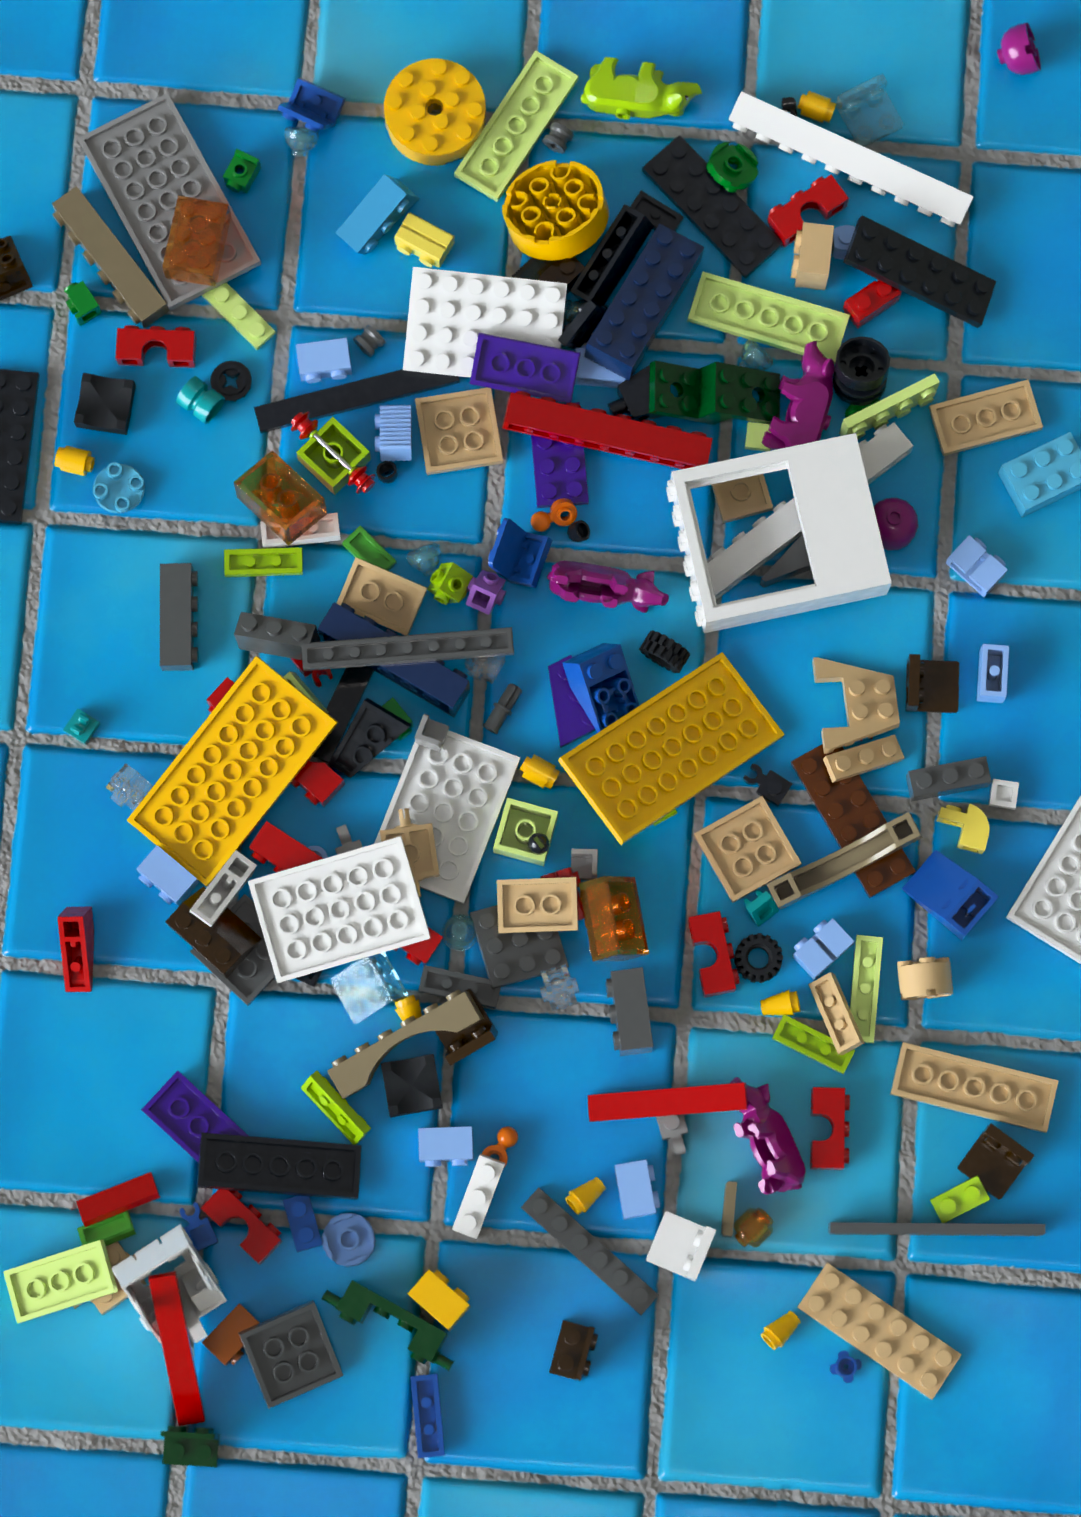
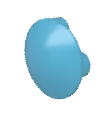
M117 462L110 463L97 475L93 484L95 500L103 509L112 513L131 511L139 505L145 492L144 480L140 473L131 466Z

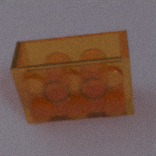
M178 195L162 265L166 278L216 287L231 220L229 204Z
M274 451L268 453L234 481L237 498L288 546L327 514L324 497Z
M603 876L579 883L580 899L583 904L585 926L588 932L589 950L592 960L626 961L648 955L649 951L635 877Z

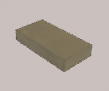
M728 1181L725 1184L721 1226L722 1237L733 1236L737 1182Z

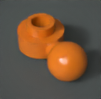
M566 498L558 499L551 505L549 513L543 511L534 513L531 517V526L538 532L546 531L552 522L559 526H568L575 521L577 509L571 500ZM564 511L569 512L566 517L560 516Z
M509 1126L503 1127L498 1131L497 1145L488 1146L482 1152L483 1155L488 1157L493 1154L498 1155L499 1161L505 1163L504 1168L508 1162L506 1149L513 1147L518 1141L517 1131Z

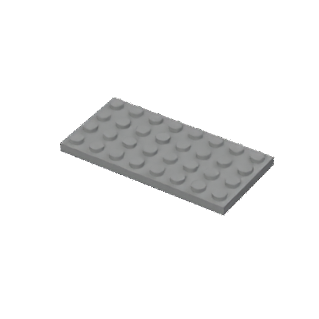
M168 93L77 138L170 311L261 265L259 257Z

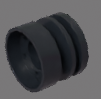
M860 336L851 338L840 346L836 356L833 388L841 400L851 405L864 406L872 404L881 398L885 392L890 365L888 350L881 342L873 338Z

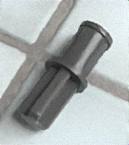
M509 684L498 703L494 702L493 705L495 707L483 724L484 728L494 734H498L507 716H511V709L522 693L518 686Z

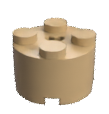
M935 957L919 958L917 962L912 960L897 962L901 1000L940 998L953 994L949 957L936 959Z

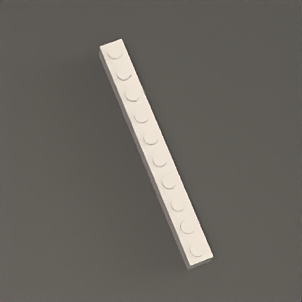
M744 92L740 93L728 119L734 122L733 128L743 133H746L749 129L757 133L755 138L769 144L770 140L780 143L778 148L792 154L794 150L803 154L801 159L815 165L816 161H820L826 164L824 169L836 175L840 171L848 174L847 180L858 185H862L863 181L871 184L872 191L885 196L886 192L895 195L894 201L907 207L909 202L919 206L918 212L931 217L932 213H935L942 217L940 222L953 228L956 223L962 225L974 199L972 195Z
M895 422L889 426L884 424L874 432V438L868 442L865 439L859 443L868 485L910 454L913 449L912 443ZM795 498L788 503L785 501L779 503L772 510L774 513L767 519L765 516L759 518L752 525L753 529L747 534L744 531L732 540L733 544L727 549L722 547L711 556L713 559L707 564L716 600L803 534Z

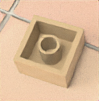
M803 222L802 231L797 230L793 254L798 255H794L791 278H795V287L817 290L826 289L834 225Z

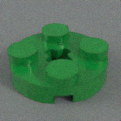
M723 142L717 145L709 156V161L706 165L707 171L728 192H736L737 190L748 188L758 175V160L749 148L738 143L735 146L729 145L730 142ZM729 163L731 165L736 164L738 166L737 169L732 168Z

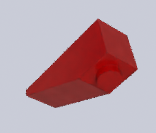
M92 906L66 907L57 917L65 992H91L94 957Z

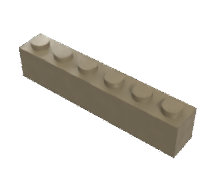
M77 186L52 203L55 211L52 214L54 219L61 227L65 224L70 231L67 233L70 240L75 246L81 245L84 249L82 255L90 266L93 264L97 266L100 270L97 272L98 276L105 285L111 284L115 290L112 292L113 296L120 305L123 303L127 305L130 309L127 313L135 324L140 322L145 329L169 312L165 300Z

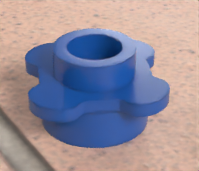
M840 1351L837 1361L830 1366V1372L833 1375L837 1374L842 1377L845 1383H851L854 1380L853 1376L856 1371L861 1369L862 1363L859 1359L850 1357L847 1351ZM844 1364L848 1365V1369L843 1368Z

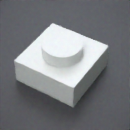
M993 779L988 806L1015 810L1019 783Z

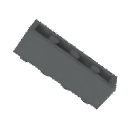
M191 563L160 564V667L162 671L194 670V663H198V647H193V637H198V622H193V612H198V597L193 596V587H198V571H193Z

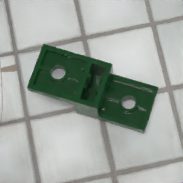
M653 361L650 363L649 413L712 425L730 418L770 424L773 416L780 419V374L721 362H713L697 369ZM671 385L676 387L678 391L677 397L671 393ZM753 390L759 395L758 402L752 396Z

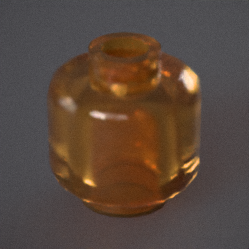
M748 1208L734 1222V1229L737 1232L734 1237L744 1247L748 1244L752 1247H759L773 1233L772 1224L774 1221L762 1208Z

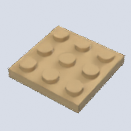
M491 388L415 399L427 475L503 464Z
M763 796L694 833L696 841L732 903L802 864Z

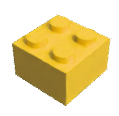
M428 1269L408 1292V1295L450 1332L469 1310L470 1305L467 1302L470 1298L458 1287L453 1291L447 1285L449 1279L436 1269L433 1273Z

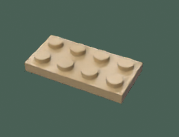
M1029 379L929 406L943 456L1043 429Z

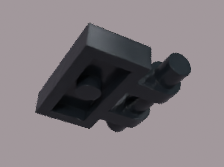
M588 300V302L582 304L578 309V315L563 328L562 335L558 341L565 347L576 349V347L581 348L585 342L589 341L592 332L598 326L609 306L593 300Z

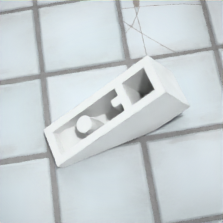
M235 850L189 912L211 927L253 875L257 865Z

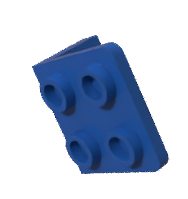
M298 78L289 102L279 104L278 110L283 112L282 116L295 122L297 119L306 123V128L319 132L320 129L326 130L335 127L346 98L303 78Z
M504 518L497 530L494 547L489 553L488 565L509 583L536 588L553 540L547 536L527 533L511 519Z

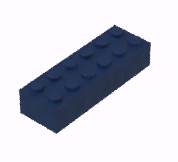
M659 223L587 342L584 357L630 380L699 265L704 246Z
M334 602L318 627L320 639L324 642L399 636L389 629L383 631L376 627L378 623L367 616H364L363 619L354 614L355 610L345 603L338 605ZM442 660L368 666L452 717L456 716L470 693L468 676L456 668L453 671L444 666L445 662Z

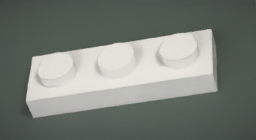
M338 513L260 522L263 548H278L341 540Z
M483 1154L479 1155L452 1230L475 1239L478 1238L504 1169V1162Z

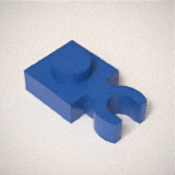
M194 1202L195 1213L188 1216L184 1208L180 1209V1215L189 1222L190 1225L184 1227V1230L199 1252L219 1243L209 1218L200 1219L201 1208Z

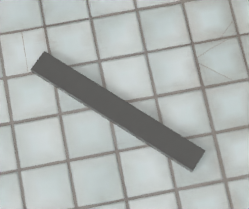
M512 627L301 643L304 671L514 655Z
M830 1222L828 1224V1233L830 1235L1043 1236L1046 1234L1045 1224Z

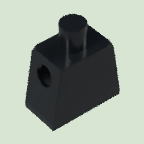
M650 365L633 375L630 380H625L618 385L617 393L620 399L608 404L611 415L616 416L617 414L627 413L631 420L639 422L664 417L663 415L649 413Z

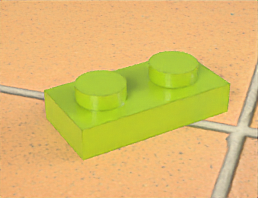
M976 1175L935 1196L930 1201L941 1222L946 1223L990 1200V1197L979 1176Z

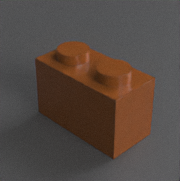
M239 1303L202 1341V1344L225 1366L229 1363L235 1365L244 1355L242 1352L244 1347L238 1332L255 1326L260 1322Z

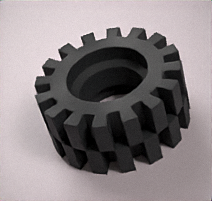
M653 630L648 633L639 648L645 657L659 664L660 667H665L666 670L674 673H680L690 656V653L686 648L681 647V644Z
M762 933L749 935L741 941L735 951L734 963L738 973H741L745 980L749 979L753 983H763L766 980H771L781 967L783 961L782 949L778 946V942L771 939L769 935L764 936ZM756 948L765 950L769 956L768 964L762 968L753 967L748 960L750 951Z

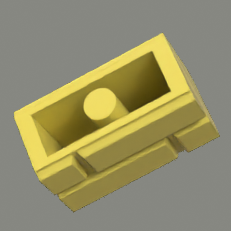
M410 212L407 214L394 238L397 249L408 256L412 253L420 257L419 261L428 267L435 265L440 268L454 245L453 235Z

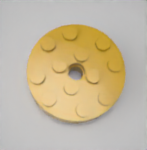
M424 59L405 67L391 81L384 99L385 124L391 141L404 156L420 164L440 166L465 157L486 125L485 96L478 80L462 65L446 59ZM438 109L441 112L438 115L429 114L431 111Z
M556 160L527 169L510 184L506 191L507 196L504 205H502L503 217L515 246L532 258L547 261L570 259L591 247L604 232L609 218V208L599 178L590 168L575 161H570L569 164L557 163Z

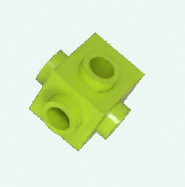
M454 562L441 563L430 578L431 583L428 591L434 594V599L442 604L459 603L468 592L467 587L473 576Z

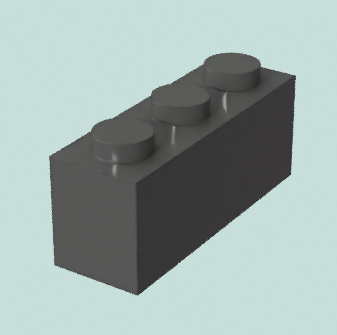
M241 612L234 632L239 649L302 660L301 643L321 641L317 627L314 624Z
M985 756L911 770L906 775V781L912 802L986 788L991 783V777Z

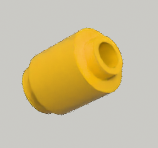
M808 91L807 95L802 94L797 108L801 109L800 115L821 123L823 121L830 123L837 103L831 102V98Z
M71 446L59 447L55 456V467H59L61 471L86 476L88 472H92L95 458L91 457V451Z
M535 754L532 758L527 756L520 768L524 772L523 778L543 789L544 787L551 789L560 773L559 770L555 769L556 766Z

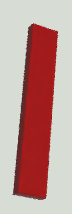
M745 1082L587 1095L589 1122L748 1110Z
M176 1271L149 1275L148 1280L178 1426L205 1422V1413Z

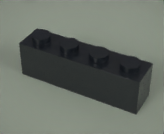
M624 204L570 292L582 303L593 300L606 304L653 229L654 225L644 214Z

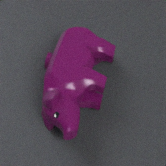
M817 341L805 345L802 357L803 376L800 379H789L783 375L781 378L779 389L791 402L786 411L785 421L773 416L768 431L764 433L762 444L769 449L777 450L820 441L822 431H826L830 424L831 416L828 415V411L833 397L835 365L833 359L825 357L819 351Z
M559 561L552 566V571L547 575V579L550 580L549 588L552 593L560 596L565 601L577 602L582 600L602 603L603 606L608 608H615L617 605L631 602L635 609L647 613L649 606H664L669 600L668 594L661 592L654 585V571L640 573L634 579L627 572L612 567L575 561Z
M735 1077L730 1084L743 1082L739 1077ZM746 1084L748 1110H739L744 1116L741 1123L734 1124V1131L737 1137L750 1139V1147L754 1158L762 1167V1180L758 1182L761 1192L771 1195L777 1191L786 1192L788 1190L801 1189V1183L804 1182L805 1165L785 1120L768 1104L770 1102L769 1085L764 1084L756 1088Z

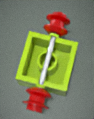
M310 412L298 413L291 421L293 425L291 431L299 430L301 432L299 439L310 438L296 452L298 461L334 495L347 483L349 486L355 484L358 487L357 494L362 491L364 493L370 491L375 485V474L369 476L366 474L367 467L365 465L371 460L370 451L334 417L317 431L318 420L311 421L309 419Z

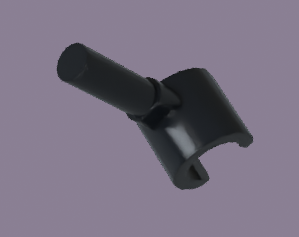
M792 97L782 98V110L797 116L795 99Z

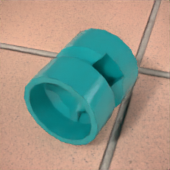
M196 376L192 377L184 385L176 399V403L187 411L194 410L193 415L204 424H208L217 415L225 401V397L214 389L208 390V385Z

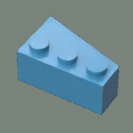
M384 174L336 231V234L357 253L363 255L370 253L377 246L378 240L420 198L400 180Z

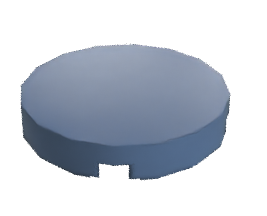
M344 1213L329 1221L323 1232L322 1243L324 1251L332 1261L338 1265L350 1267L357 1266L369 1258L374 1250L376 1239L375 1232L369 1221L361 1215Z

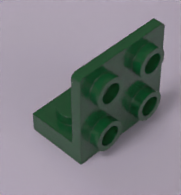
M168 1426L167 1431H161V1436L164 1437L162 1464L218 1466L220 1434H213L214 1428L195 1427V1433L186 1432L187 1427Z

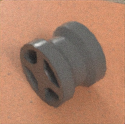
M553 122L550 126L549 135H545L543 138V143L551 150L563 154L567 149V142L573 139L574 133L566 126Z
M370 325L364 328V332L361 335L353 338L356 345L369 357L375 354V349L382 347L386 343L383 337Z

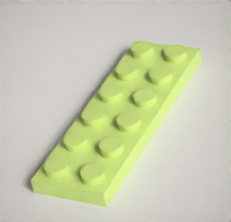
M535 50L478 139L454 172V176L498 202L578 81V75Z
M702 271L688 316V322L799 355H803L806 344L817 341L819 351L825 357L833 359L835 365L837 351L841 346L850 315Z

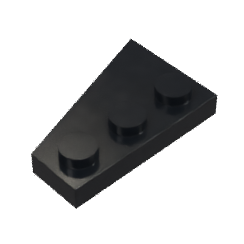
M366 698L328 765L351 778L412 724Z

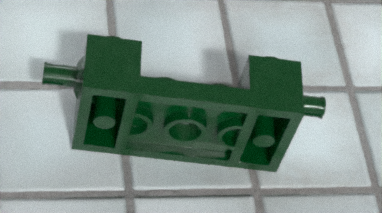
M351 1281L343 1297H339L328 1290L324 1293L322 1300L333 1305L335 1309L341 1312L339 1317L352 1325H355L357 1321L363 1323L372 1305H374L373 1311L386 1319H389L392 1315L399 1319L397 1325L412 1333L414 1328L417 1329L407 1348L412 1352L410 1357L423 1365L427 1361L433 1364L436 1363L448 1371L453 1365L454 1361L440 1354V1349L448 1336L446 1332L357 1282Z

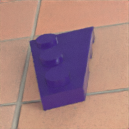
M572 655L548 666L560 748L596 731L571 690L562 662L573 658Z

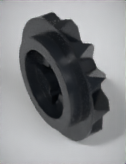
M223 362L214 369L211 375L212 389L225 397V401L236 402V400L245 397L251 389V374L247 367L240 362ZM225 374L232 379L238 377L236 380L238 389L232 385L225 387L227 384Z

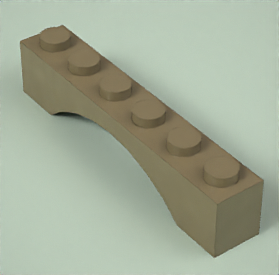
M907 812L840 850L768 883L767 886L778 908L784 909L923 837L912 815Z
M460 989L446 996L447 1002L438 1006L436 1002L423 1009L424 1015L418 1019L411 1016L400 1023L402 1028L392 1032L389 1029L378 1035V1042L371 1046L368 1042L354 1049L356 1054L347 1059L344 1055L333 1061V1068L327 1070L342 1099L348 1098L370 1085L374 1073L382 1060L394 1047L404 1040L428 1031L462 1032L483 1020L484 1017L469 991H464L463 993H461Z

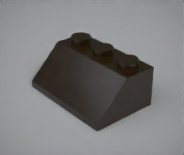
M575 257L553 261L531 258L511 277L568 283V294L585 266Z
M203 886L186 899L165 923L222 975L228 978L260 943L262 938L229 908L224 910L211 927L190 913V909L206 890Z

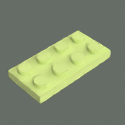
M934 373L843 419L839 434L844 436L856 433L857 439H860L866 434L865 431L873 427L875 430L879 429L884 424H887L888 420L892 417L897 416V418H901L911 412L910 408L918 404L920 407L931 403L934 400L933 397L936 394L940 381Z
M98 1240L3 1271L17 1323H23L118 1292L104 1240Z

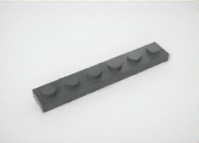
M539 1187L521 1207L640 1315L659 1296Z

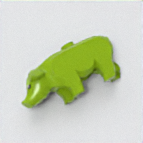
M605 57L601 64H595L590 68V79L585 85L581 101L595 112L614 114L617 118L628 120L630 117L655 118L668 114L679 117L684 114V109L691 99L696 95L702 94V91L697 83L675 82L669 85L663 83L661 80L664 72L655 70L656 64L650 62L642 63L638 76L632 74L616 76L615 66L618 63V59Z

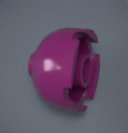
M1028 22L1009 28L1001 39V49L997 50L1000 63H1006L1009 70L1015 74L1027 75L1041 70L1038 48H1035L1033 42L1035 38Z
M897 497L885 498L874 505V511L883 548L886 550H899L908 546L918 529V517L913 506Z

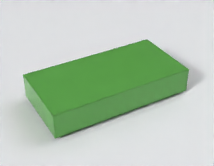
M361 525L342 542V545L354 557L363 559L388 571L397 563Z
M129 1211L87 1227L81 1226L77 1228L82 1246L98 1240H104L105 1246H108L136 1234Z

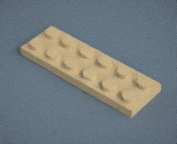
M902 1042L890 1095L1047 1133L1059 1080Z
M829 1263L825 1264L797 1306L802 1312L931 1400L962 1355Z

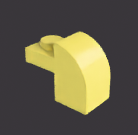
M972 804L968 805L965 813L961 812L962 809L956 806L946 805V808L941 807L936 821L961 828L957 848L983 854L990 830L988 819L983 811Z

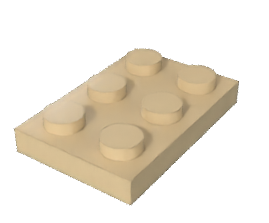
M355 557L337 604L345 603L355 610V614L362 617L367 616L382 626L403 635H409L428 587Z
M577 877L497 880L498 933L579 931Z

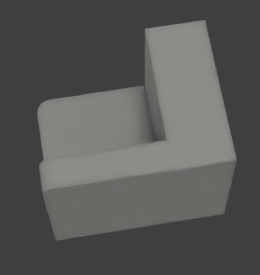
M423 714L415 735L416 744L440 752L449 726L431 720L429 715Z
M571 849V868L573 872L578 871L581 880H597L598 849Z

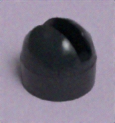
M384 461L377 466L376 473L380 481L389 484L396 480L398 471L393 462Z
M579 520L568 527L567 535L574 542H582L590 537V529L585 521Z
M534 833L528 840V848L533 854H544L549 848V840L543 833ZM535 837L544 845L542 849L533 840Z

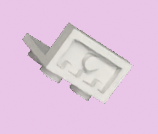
M665 1212L646 1261L696 1281L716 1229L708 1226L704 1227L670 1212Z

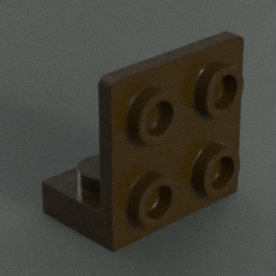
M11 236L0 239V301L33 287Z
M909 654L906 670L905 711L957 713L959 662L920 660V654Z
M470 988L465 991H469L484 1019L458 1033L435 1031L447 1050L445 1058L450 1066L494 1041L498 1034L497 1029Z
M990 1123L960 1162L957 1169L968 1178L978 1175L985 1190L999 1200L1035 1155Z
M563 1320L549 1373L576 1381H581L582 1376L587 1377L591 1361L586 1360L588 1351L595 1350L599 1335L594 1333L595 1327H586Z

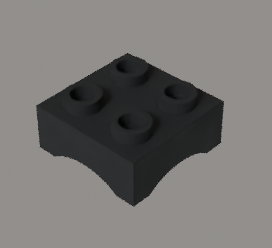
M83 373L79 402L74 418L75 426L77 428L127 435L136 389L134 380L113 379Z
M433 1054L381 1063L390 1118L443 1108Z

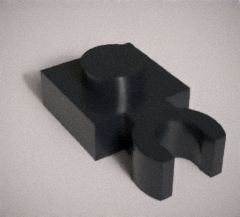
M752 764L750 769L757 773V777L751 779L745 775L743 777L744 782L748 785H758L759 788L756 794L763 796L764 799L778 807L791 788L792 783L772 770L766 776L758 765Z

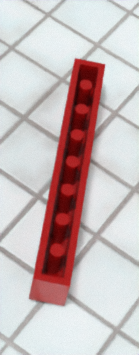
M523 391L511 392L502 429L678 469L708 464L713 438L707 437L703 432H683L677 426L661 427L657 426L656 422L650 420L639 422L631 420V417L628 415L617 414L613 416L606 414V411L602 409H583L576 403H566V405L556 403V400L550 397L534 398L531 397V394Z
M268 821L265 822L249 846V849L253 852L251 856L262 864L268 861L274 865L273 871L276 873L324 859ZM429 927L431 939L400 947V949L408 953L405 958L417 966L420 963L426 965L443 940V936Z

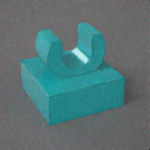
M77 708L63 730L84 745H87L99 727L100 722Z
M756 890L757 898L752 902L746 898L744 902L752 920L759 927L776 914L779 909L767 891L762 893Z

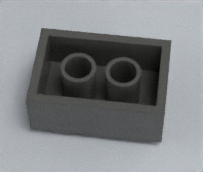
M643 967L611 971L610 978L606 979L605 983L607 998H613V1005H609L611 1024H616L617 1031H614L612 1035L614 1050H619L620 1056L650 1053L653 1049Z

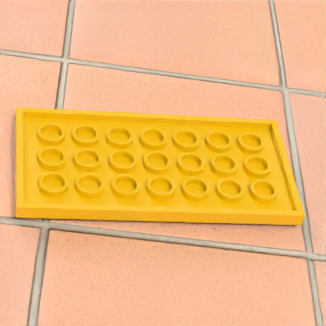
M721 652L561 756L558 761L620 845H622L780 740L785 734L724 653Z
M256 656L129 816L127 821L208 887L234 851L240 848L339 722L261 658Z

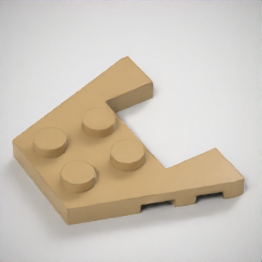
M813 657L812 665L815 683L842 682L848 727L822 728L821 735L824 754L831 753L834 749L842 746H850L855 741L868 737L869 739L899 727L900 719L894 676Z

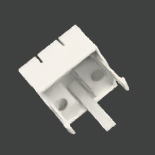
M179 1224L160 1237L162 1243L156 1239L134 1253L137 1259L131 1255L111 1268L122 1289L141 1316L139 1318L147 1330L155 1335L160 1344L161 1339L150 1285L144 1287L141 1282L151 1275L152 1270L167 1261L170 1263L181 1255L185 1259V1262L175 1267L174 1271L177 1274L186 1324L195 1343L208 1336L199 1318L227 1301L213 1271L204 1262L182 1225Z

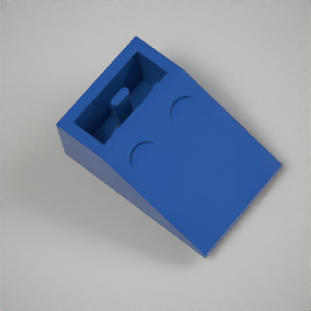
M602 643L562 662L569 686L597 733L639 706L621 644Z
M936 849L902 887V890L961 941L999 898L979 879Z

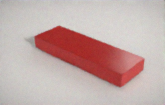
M149 1172L78 1200L76 1203L82 1222L87 1227L158 1199L160 1195L154 1177Z

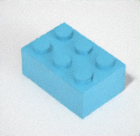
M1071 432L1001 465L998 474L1021 517H1025L1081 489V450Z

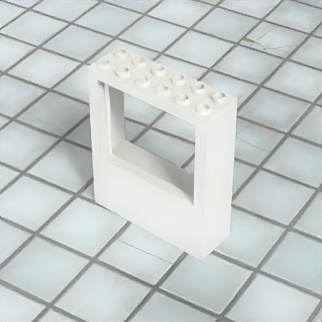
M856 433L671 472V478L667 481L668 487H666L668 501L674 502L672 519L674 526H679L680 528L678 531L679 537H677L680 552L685 551L684 571L686 577L691 576L689 593L691 601L697 602L696 611L694 612L697 627L702 626L703 633L887 595L892 582ZM788 469L814 584L717 604L690 489Z

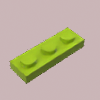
M302 547L224 550L225 577L303 575Z
M785 1014L772 1037L773 1040L841 1074L845 1073L855 1052V1049L843 1056L839 1055L831 1037Z
M318 1071L309 1076L301 1089L353 1145H357L371 1128L367 1125L364 1118L354 1111L345 1098L342 1099L340 1094L330 1085L329 1081Z

